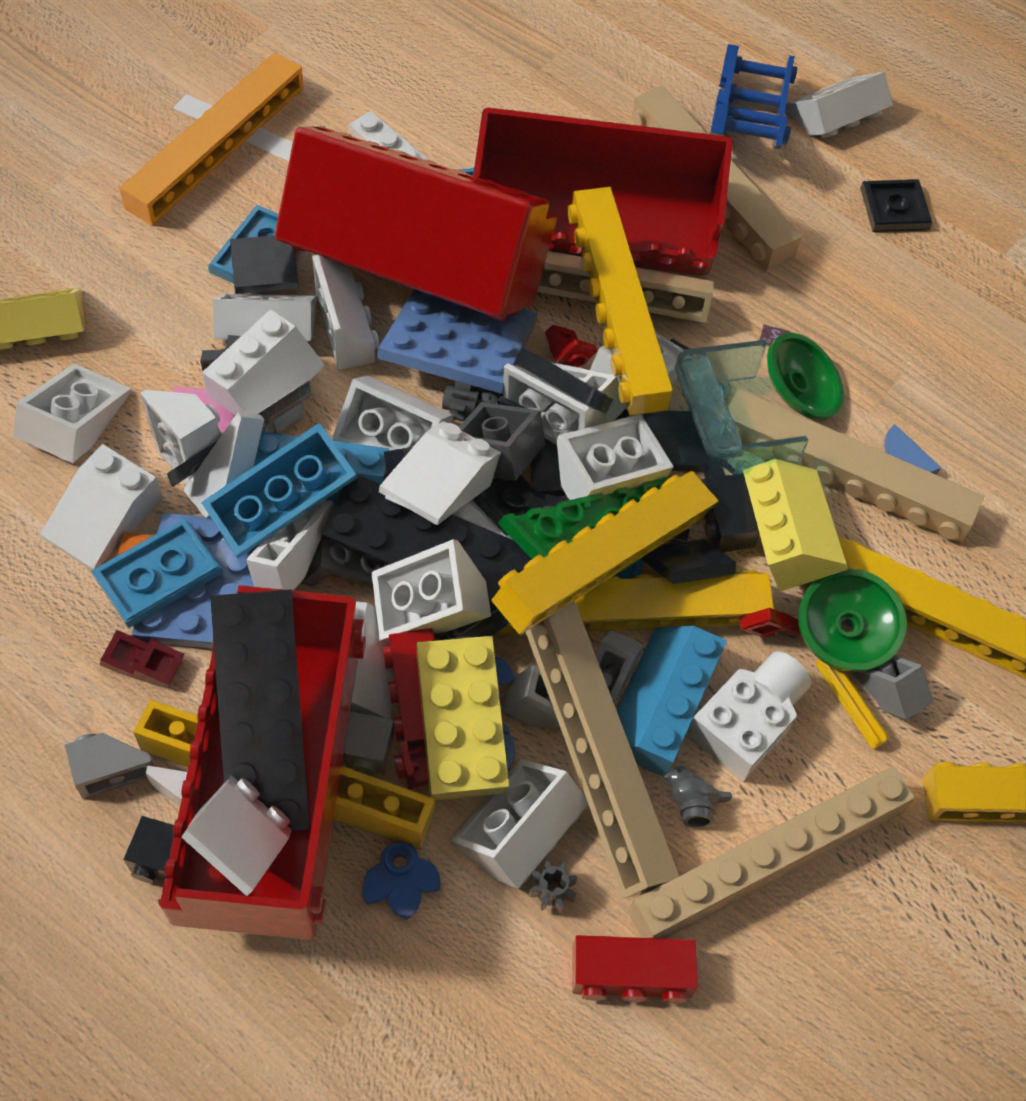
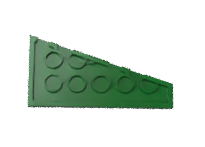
M672 476L644 482L640 487L618 488L614 493L603 495L601 492L559 502L556 507L543 510L541 507L529 509L526 514L515 516L514 513L504 515L498 524L531 559L537 555L545 558L550 550L561 541L572 542L573 537L583 528L589 526L591 529H594L604 516L611 512L616 516L619 510L629 501L634 499L636 502H639L640 498L653 487H656L658 490L661 489V486Z

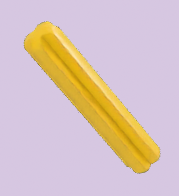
M817 659L816 667L869 746L875 749L884 745L888 741L889 735L847 673Z

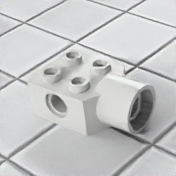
M775 651L755 672L738 669L693 717L687 735L744 782L788 733L797 717L793 706L811 687V678L806 669L795 658L786 653Z

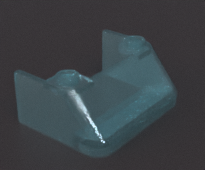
M766 340L686 349L679 353L676 360L675 372L704 449L711 458L732 475L742 474L744 469L772 459H779L799 465L809 441L807 436L749 444H742L726 404V400L731 392L729 382L756 378L767 347Z

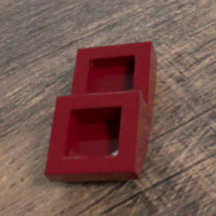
M116 630L100 659V666L147 683L169 687L185 654L152 639L149 643H146Z

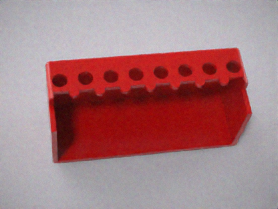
M487 107L482 111L473 176L492 180L497 184L512 189H519L539 198H546L549 201L547 216H558L549 251L582 257V248L576 247L575 224H570L568 218V205L573 203L574 191L611 187L635 267L705 276L710 273L718 250L719 237L724 227L733 141L730 137Z
M326 126L298 127L295 130L275 230L277 241L288 244L293 249L320 255L487 314L489 318L499 321H505L506 316L515 317L518 311L534 305L558 217L555 215L547 216L549 201L546 198H539L522 190L497 184L492 180L481 179L466 174V172L451 169L430 160H423L408 155V153L380 146L378 143L365 141L348 133L325 128Z
M238 585L237 593L283 589ZM292 591L310 830L291 831L288 841L248 896L182 838L197 812L224 784L213 641L211 661L205 675L206 685L202 704L199 705L197 713L198 723L194 742L190 746L186 780L182 784L179 814L173 827L174 838L170 857L165 865V881L161 900L158 899V904L171 925L306 940L312 939L315 936L317 924L323 925L326 911V899H323V884L358 659H364L366 636H364L365 620L357 619L354 598L350 596Z

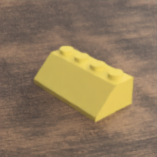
M81 287L0 299V350L14 347L13 342L26 340L27 345H36L47 342L46 337L59 335L60 340L79 338L78 332H83L86 328Z
M772 459L743 470L767 563L780 592L848 570L817 470L779 459Z

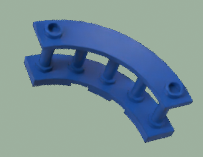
M728 44L719 87H723L724 90L719 89L710 134L723 136V133L729 134L730 131L773 139V149L779 150L782 144H788L791 127L786 126L788 116H785L789 84H794L798 67L793 66L795 56L789 55L786 66L779 67L742 60V56H737L739 46ZM739 71L783 79L780 95L737 88V84H732L733 74H739ZM736 99L777 107V113L774 115L733 107V104L728 103V101L733 102Z

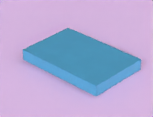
M256 205L230 239L275 235L279 214ZM229 239L210 262L208 269L209 273L234 283L231 243Z
M186 518L91 570L93 577L128 628L223 574L221 566Z

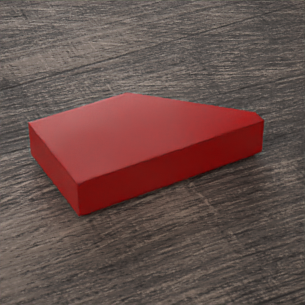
M770 607L739 617L740 628L759 637H775L777 632L783 630L795 636L801 635L797 618Z

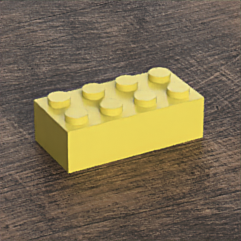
M493 636L417 642L416 658L430 797L437 801L506 794L509 788Z

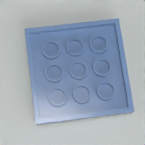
M414 289L378 347L377 359L502 394L504 366L507 363L516 366V357L521 347H525L535 327L538 313L523 309L517 312V316H506L505 321H499L489 318L487 314Z
M162 513L157 533L186 518L221 566L223 574L135 624L131 635L147 643L152 639L161 644L213 649L210 596L237 594L238 585L254 586L246 559L258 545L240 558H237L212 519H206L204 516Z

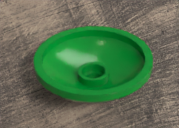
M784 333L773 340L767 353V368L770 380L781 399L798 414L813 420H827L836 415L843 405L844 389L839 372L826 352L814 341L798 333Z
M848 569L815 580L803 595L798 611L799 629L807 647L822 662L842 671L865 672L884 665L900 649L906 634V612L897 593L883 579L863 570ZM841 624H849L852 627V632L844 631Z

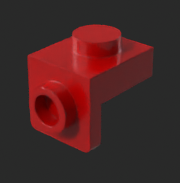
M553 324L545 331L549 342V349L556 363L579 368L598 352L596 345L578 340L574 330Z
M407 741L399 742L400 755L394 756L398 778L405 777L408 789L429 785L425 744L408 748Z

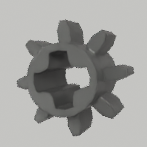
M456 381L455 387L447 385L443 396L442 409L449 410V413L454 415L453 419L465 421L466 416L470 415L477 408L480 392L472 391L473 385Z
M545 861L542 874L537 871L532 872L531 880L539 885L532 887L529 895L530 897H539L542 902V911L548 905L555 906L558 912H562L564 899L572 902L575 900L576 893L568 887L576 884L577 876H568L565 871V862L558 867L551 866L549 861ZM553 881L558 882L560 885L554 892L547 889V886L551 885Z

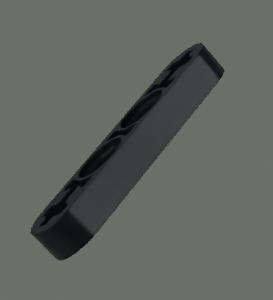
M521 347L515 360L517 364L594 409L605 414L607 413L614 398L539 355Z

